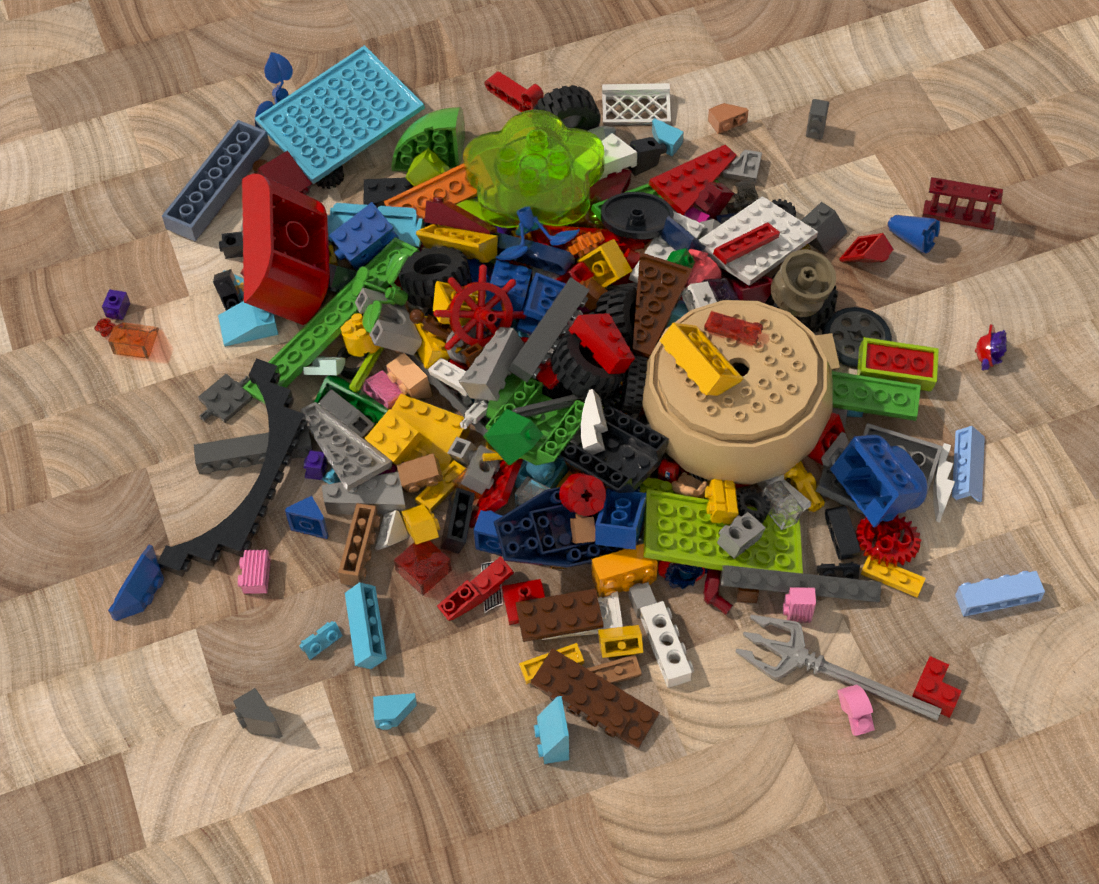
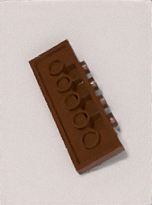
M553 648L530 682V685L549 695L551 701L557 696H562L563 705L568 707L569 712L576 716L580 714L586 718V722L594 727L598 725L604 729V733L612 738L616 736L637 750L660 712Z

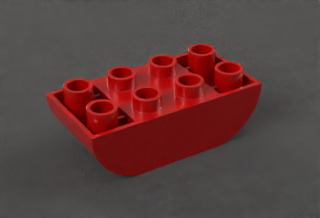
M250 174L242 179L244 303L304 325L318 311L329 284V243L326 209L320 201L263 175Z

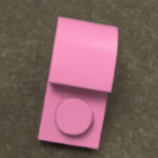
M856 684L837 690L841 708L848 714L852 734L857 736L874 731L871 716L873 709L863 688Z

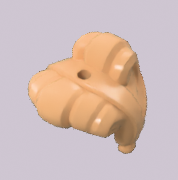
M685 472L681 474L678 481L671 483L672 489L676 494L696 498H704L706 486H709L706 481L701 482Z

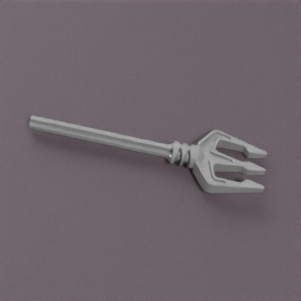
M757 615L750 616L751 620L763 628L773 625L791 633L790 641L786 643L765 639L757 633L743 632V636L752 643L763 645L782 659L776 667L755 659L752 651L736 649L735 651L772 680L778 681L796 670L797 667L803 668L807 666V671L812 668L815 675L824 673L852 686L857 684L864 691L938 720L942 709L829 663L824 659L823 655L817 658L815 657V652L811 655L808 654L809 649L805 648L800 623Z

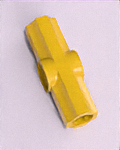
M800 461L795 465L797 467V476H791L790 478L791 486L811 501V507L808 508L809 512H816L824 506L825 502L820 493L816 492L814 476L810 472L807 473Z

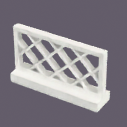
M670 83L602 84L603 125L652 124L653 118L666 124H671ZM613 99L616 103L610 106L606 103V100ZM631 99L633 102L627 106L622 101ZM641 99H648L650 102L644 106L639 101ZM658 99H666V103L662 106L656 101ZM619 104L625 109L620 114L615 110ZM636 104L642 108L638 113L631 109ZM652 104L659 108L654 113L648 109ZM645 111L650 117L643 119L640 115ZM662 111L667 115V118L660 119L656 115ZM610 112L617 116L615 119H606ZM629 112L633 115V117L631 119H626L623 117V115Z

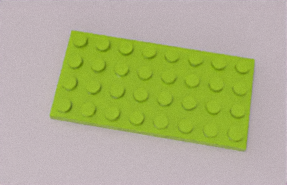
M646 489L644 558L721 571L723 565L803 574L799 515L795 517L793 514L769 510L766 519L762 523L766 528L760 540L734 559L717 544L720 530L725 525L730 526L731 524H723V522L712 523L710 514H707L708 499ZM748 507L751 510L757 511L754 507Z

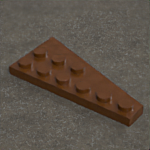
M640 252L632 353L650 358L692 275L691 268Z

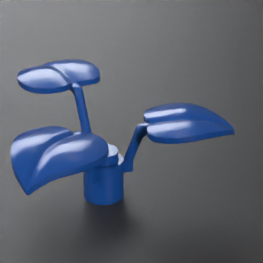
M271 52L264 68V74L269 82L273 84L280 82L272 91L274 102L277 104L278 101L289 96L288 91L282 88L284 84L283 80L291 79L293 69L285 57ZM271 101L262 102L257 108L255 117L274 106ZM255 120V127L262 129Z
M531 207L521 208L517 211L520 223L515 232L516 236H521V244L505 249L499 256H496V259L512 260L525 254L528 246H525L524 235L539 228L551 240V245H561L570 241L580 232V229L563 231L555 234V236H551L543 227L544 222L538 220L537 216L534 217Z

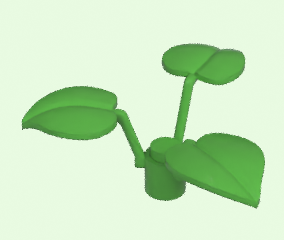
M395 254L390 259L386 268V276H388L386 281L393 287H389L387 290L366 282L370 273L367 267L358 269L351 288L352 295L357 297L362 288L367 285L384 292L385 298L388 300H375L373 305L370 304L366 308L362 324L367 332L370 333L379 319L382 304H391L393 306L398 304L403 306L406 303L408 294L401 290V287L397 286L394 282L410 255Z

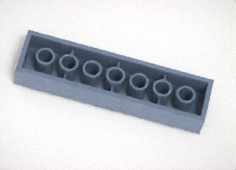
M237 120L163 213L162 218L165 228L196 241L242 182V179L252 169L253 163L259 160L269 147L270 143L267 132Z

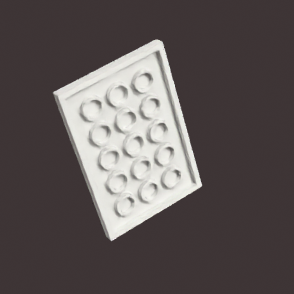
M762 196L699 239V241L706 246L702 252L708 253L707 256L715 263L750 286L782 263L789 254L800 250L815 239L818 231ZM767 222L780 232L779 238L726 265L713 255L714 248Z

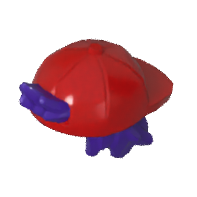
M992 324L989 326V333L980 337L975 349V353H977V357L982 363V371L989 370V367L1002 363L1003 361L1000 358L1007 351V333L1005 330L996 333L995 327Z

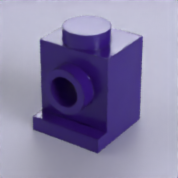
M310 450L304 460L305 478L322 480L325 476L328 463L323 452Z

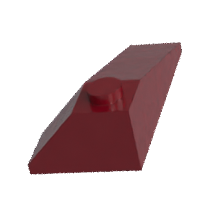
M433 197V199L426 201L424 221L426 223L485 234L497 232L496 227L454 203L444 201L443 197Z
M724 268L720 269V281L729 285L736 295L734 300L765 303L771 295L773 279L763 276L749 286Z

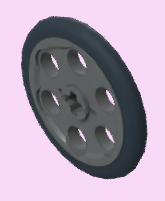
M860 307L838 310L828 319V322L822 329V334L832 333L838 361L850 367L858 368L859 347L864 337L871 338L870 335L877 334L880 336L879 340L892 341V335L887 323L875 312ZM847 320L851 323V326H843L841 322ZM860 321H868L870 325L864 327L860 324ZM840 334L843 336V339L836 340L834 335ZM852 348L854 353L847 354L844 349Z

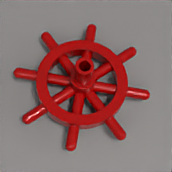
M480 265L478 282L461 287L453 277L448 279L449 285L456 291L449 310H435L433 313L435 317L449 318L451 329L455 334L445 344L446 350H451L460 340L471 346L478 343L480 346L485 347L500 327L510 328L513 319H525L527 317L524 315V311H513L511 301L507 295L516 285L515 279L509 280L502 288L487 283V267L485 265ZM487 290L492 292L494 296L485 304ZM478 291L477 304L469 296L470 294ZM463 301L471 310H460ZM500 301L502 311H491ZM459 318H471L463 327L461 326ZM497 318L501 319L498 328L494 324L497 321ZM476 325V338H472L467 333ZM484 325L492 333L490 336L483 338Z

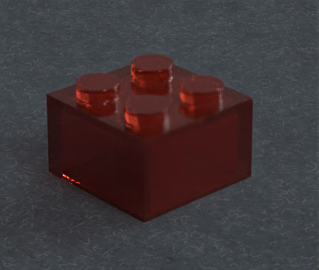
M430 540L419 544H411L394 559L396 572L422 596L452 571L450 558Z

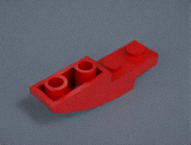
M500 556L472 581L466 580L440 602L437 607L448 621L454 620L501 589L499 585L515 572Z

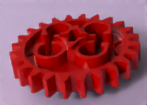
M898 514L892 521L885 522L882 520L877 527H873L867 517H865V520L861 519L856 530L860 551L865 550L864 556L870 555V561L877 559L878 565L883 561L886 567H888L889 563L896 567L898 562L903 566L905 561L910 563L912 558H916L919 552L921 539H919L920 533L916 532L917 527H911L912 521L905 522L906 517L904 516L900 519ZM904 530L905 533L902 542H900L901 531ZM877 535L876 545L872 548L874 536Z

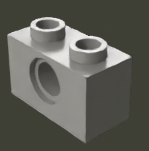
M482 445L474 453L461 482L462 485L480 494L486 488H491L494 482L492 476L498 472L501 465L498 463L499 460L483 461V453L495 452Z

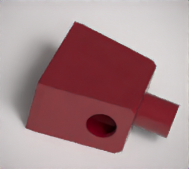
M709 182L699 193L695 204L704 213L716 220V215H720L735 193L722 183Z

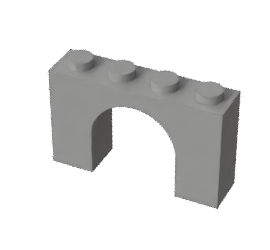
M362 288L355 301L359 313L364 314L368 305H373L375 300L388 301L385 298V294ZM382 304L379 319L370 332V336L376 346L414 356L417 349L421 346L422 339L414 323L411 322L405 305L394 304L393 306L391 304Z

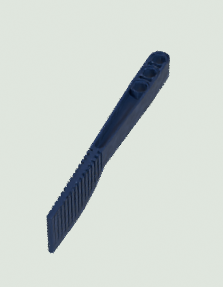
M426 223L425 227L432 225V223ZM498 232L491 234L498 236V256L505 249L521 244V238ZM526 239L525 246H528L527 252L518 258L512 259L513 261L558 275H564L575 262L574 256L566 250Z

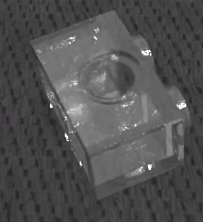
M781 481L766 486L762 496L766 495L768 497L766 501H770L769 506H771L768 514L781 530L797 524L804 511L799 502Z

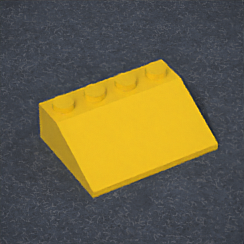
M404 394L399 395L391 409L421 434L423 438L416 447L428 452L429 455L434 453L439 460L441 472L454 461L447 452L455 438L459 437L466 440L470 433V425L466 429L460 426V422L464 420L463 416Z

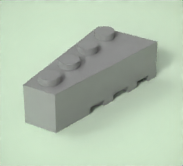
M398 472L377 475L348 492L342 482L322 485L327 514L352 515L357 503L376 506L377 514H382V516L394 510L399 511L402 516L401 511L406 510Z

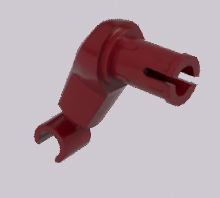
M708 568L703 591L704 602L707 605L712 604L726 615L733 607V604L719 595L721 570Z

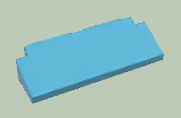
M334 204L333 208H330V215H327L328 241H332L329 235L367 205ZM379 206L377 208L392 225L393 231L400 240L420 248L421 241L417 237L416 231L425 228L426 222L422 218L418 220L419 216L414 208Z

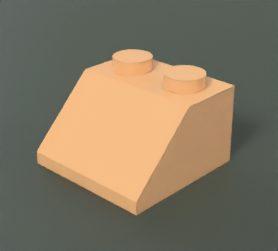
M405 353L386 365L388 378L392 383L396 382L399 385L398 387L404 395L408 394L415 399L430 398L432 396L427 375Z

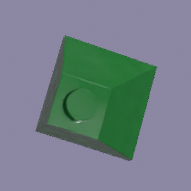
M506 409L483 437L508 465H511L531 450L544 434L530 419Z

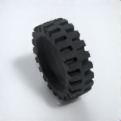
M634 355L635 359L628 367L627 375L623 380L621 411L639 414L646 382L647 358Z

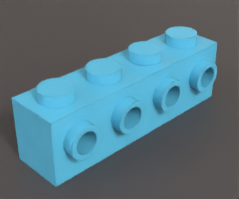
M359 582L345 592L355 666L372 669L387 659L376 586Z

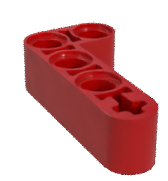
M499 71L484 82L486 89L490 93L529 118H532L535 105H538V100L544 97L543 90L539 85L533 84L526 89Z

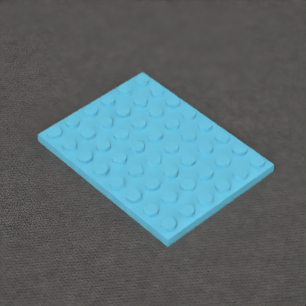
M364 45L255 117V120L283 152L288 150L304 174L314 184L425 109V106Z

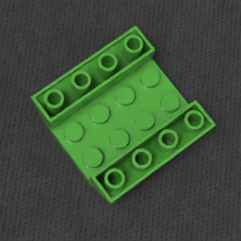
M530 378L528 383L522 380L487 423L486 429L489 430L506 409L512 411L514 408L553 399L542 394L543 384L532 378ZM576 400L569 408L527 417L544 435L531 450L520 458L534 465L554 462L580 429L585 403Z

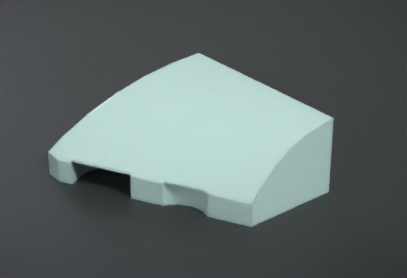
M318 356L314 359L313 365L303 367L304 375H338L344 368L345 358Z

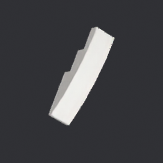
M946 443L942 447L933 484L934 512L936 522L939 523L955 481L948 479L953 463L946 461L951 445Z

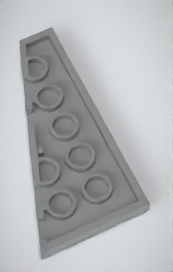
M316 402L301 409V413L305 414L306 422H308L307 427L347 492L392 467L390 459Z

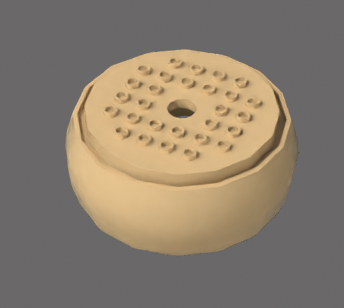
M722 300L690 310L674 322L696 325L730 364L743 363L749 368V372L742 376L743 380L718 396H707L699 390L696 382L688 378V373L676 364V359L664 350V345L659 340L647 361V375L642 406L651 429L669 438L665 452L685 471L710 481L721 479L722 481H734L735 484H755L785 474L811 453L833 410V378L831 367L814 333L791 313L759 301Z

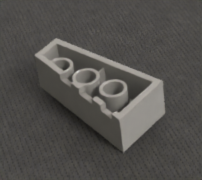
M500 327L489 343L485 345L480 355L476 357L471 367L464 373L459 383L470 398L498 401L500 397L498 392L500 389H504L506 384L504 380L507 375L511 374L508 369L525 345L514 328Z

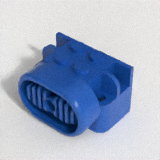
M878 435L854 436L830 469L873 527H877L882 520L885 522L892 521L898 513L918 508L924 502L927 495L926 477L911 456L901 447L890 446L884 438Z

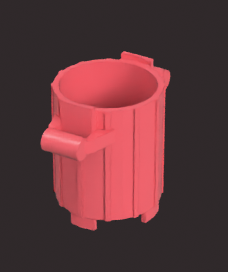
M689 249L695 264L692 267V275L685 289L690 284L708 281L714 294L715 285L721 279L720 268L717 263L707 256L708 253Z

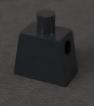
M653 137L631 141L630 147L637 151V166L632 168L629 166L627 168L632 171L631 173L634 176H637L656 167L659 163L660 155L667 152L666 145L664 143L659 144Z

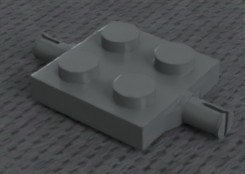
M228 374L223 375L198 396L199 401L207 408V410L199 415L200 419L205 422L206 419L213 415L224 423L227 422L252 400V396L243 389L250 381V378L246 376L240 382H237Z

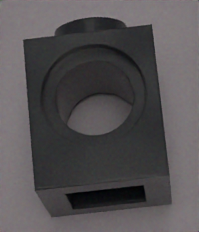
M241 232L222 234V241H219L220 252L224 253L225 259L243 257V236Z

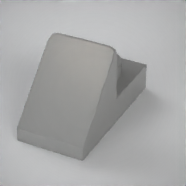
M841 432L822 456L823 466L825 465L831 469L849 444L844 432Z

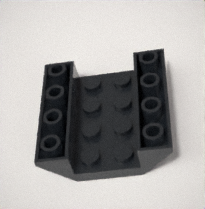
M607 404L603 408V413L608 431L601 433L605 450L592 455L583 449L582 442L578 446L569 442L558 458L585 474L600 479L604 485L618 493L634 492L659 466L669 443V438Z

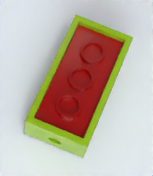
M864 337L859 347L857 375L921 385L920 390L931 392L937 383L939 348Z

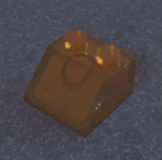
M123 322L113 327L108 343L113 354L149 359L159 328Z

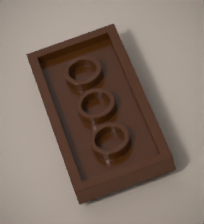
M596 588L516 602L523 642L604 628Z

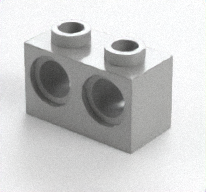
M747 512L742 517L740 515L737 516L730 526L725 525L720 530L717 544L735 559L760 540L766 527Z

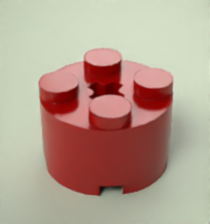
M576 473L570 475L564 484L562 483L559 496L563 506L570 512L582 516H590L603 509L606 491L600 479L591 475Z

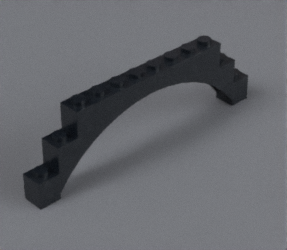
M256 358L249 373L251 382L257 385L263 396L269 423L268 447L256 482L242 503L217 526L187 542L172 547L166 545L158 560L161 569L183 577L185 572H188L191 567V559L214 567L215 562H219L221 558V550L244 557V550L251 549L253 535H257L260 529V520L266 516L268 512L267 505L270 500L274 499L276 494L275 488L278 483L282 482L284 477L283 471L286 466H289L292 460L291 454L293 449H297L300 442V434L305 432L308 424L305 414L289 409L294 402L291 390L276 385L281 377L277 365Z

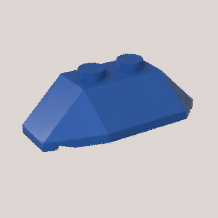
M148 545L120 588L113 605L109 608L108 611L113 620L118 621L145 611L146 607L152 603L157 589L161 588L164 576L152 545Z

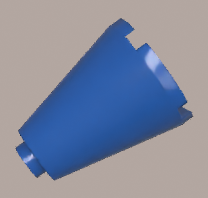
M894 215L888 221L890 232L922 253L931 251L935 245L933 240L940 233V221L935 218Z

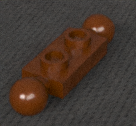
M414 309L410 313L409 318L412 323H422L423 329L447 341L449 334L452 332L450 325L438 322L437 317L429 314L425 317L420 309ZM463 343L461 348L465 349L469 344Z

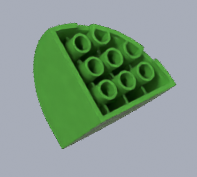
M461 107L439 109L422 116L412 123L402 134L396 145L392 158V171L408 172L414 157L427 148L434 152L450 169L461 165L465 139L463 109Z

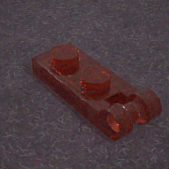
M714 311L710 312L704 325L705 331L750 345L757 344L758 335L762 333L764 328L758 322L750 323Z

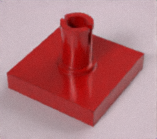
M541 579L501 586L509 625L519 623L516 602L545 597Z

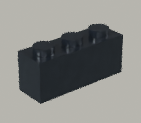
M456 487L449 498L440 549L459 554L466 544L475 493Z

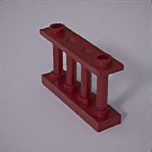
M931 177L929 193H932L933 196L931 201L925 200L922 217L993 230L996 212H992L994 204L1001 205L1003 189ZM940 195L950 196L949 204L940 203ZM958 198L968 199L967 207L957 206ZM976 201L987 203L985 210L975 209Z

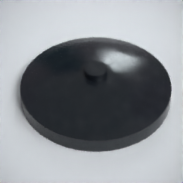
M625 192L614 195L607 199L601 208L602 224L610 232L629 239H651L662 235L666 218L670 216L673 219L674 217L673 209L669 203L658 196L644 192Z

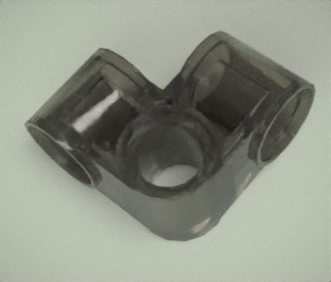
M752 179L734 183L737 193L733 195L725 206L728 214L739 213L758 200V194Z

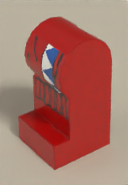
M664 459L658 470V479L670 483L678 481L679 464L670 463Z

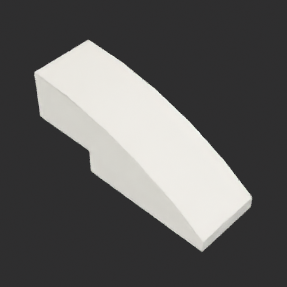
M591 389L586 397L582 412L581 439L583 449L594 455L605 450L601 433L608 431L601 399Z

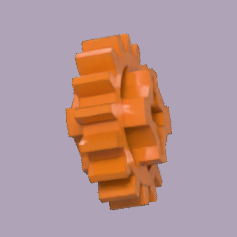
M590 231L571 241L573 245L568 247L566 251L570 252L573 256L578 255L579 258H582L598 248L597 244L604 241L605 238L601 231L592 234Z

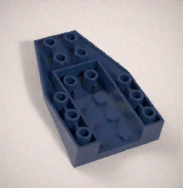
M560 487L544 490L494 521L504 561L569 568L592 564V559L622 549L620 547L596 545L595 541L573 543L570 519L576 518V515L566 509L561 503L559 496ZM598 511L597 513H595V514H593V515H590V516L594 517V523H595V524H596V521H597V518H598V515H599V512H600V511Z

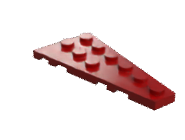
M725 144L651 178L649 185L673 209L685 216L687 211L694 206L699 193L709 182L717 180L721 173L732 164L737 155Z

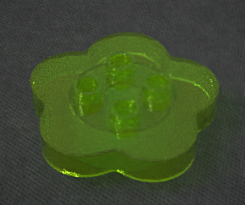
M528 110L513 116L500 131L485 133L474 138L466 146L463 154L466 178L477 189L481 215L487 222L503 228L519 227L520 220L517 211L528 206L531 207L534 217L537 216L538 221L546 225L564 226L578 221L587 213L590 207V187L602 177L605 170L604 146L595 134L583 129L567 128L560 118L544 110Z

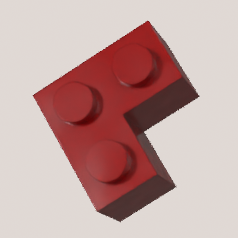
M929 656L912 697L942 709L940 714L950 718L962 690L942 682L949 664Z

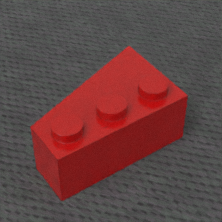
M609 313L578 315L568 330L572 335L575 333L582 340L580 344L584 348L588 347L594 353L593 358L608 374L625 373L635 359Z

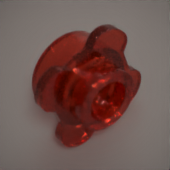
M103 318L97 322L94 329L96 332H100L102 337H108L112 331L117 329V326L112 324L109 319Z

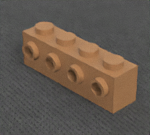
M356 504L338 571L341 584L355 586L366 579L367 568L365 567L367 562L371 560L372 551L370 548L371 545L375 544L376 533L374 532L376 527L378 528L380 525V516L377 514L376 506Z

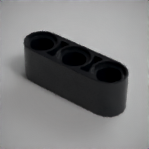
M839 506L825 509L826 523L839 561L860 557L859 543L847 507Z

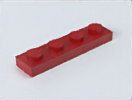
M767 222L714 248L713 255L726 265L779 238L780 232Z

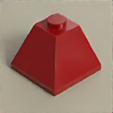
M884 233L859 236L839 260L840 262H884L889 258L894 249Z

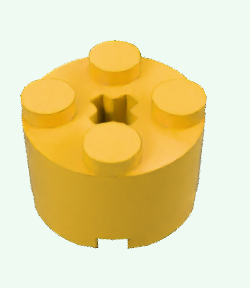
M360 313L352 315L351 319L341 327L347 351L349 354L357 357L364 356V353L367 352L373 354L381 348L374 345L370 333L364 329L362 324L363 316Z

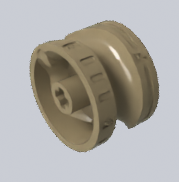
M805 249L794 251L785 258L780 270L772 281L771 294L773 300L781 310L787 311L793 316L808 317L814 315L821 309L824 301L828 298L836 284L835 269L826 257L816 251Z

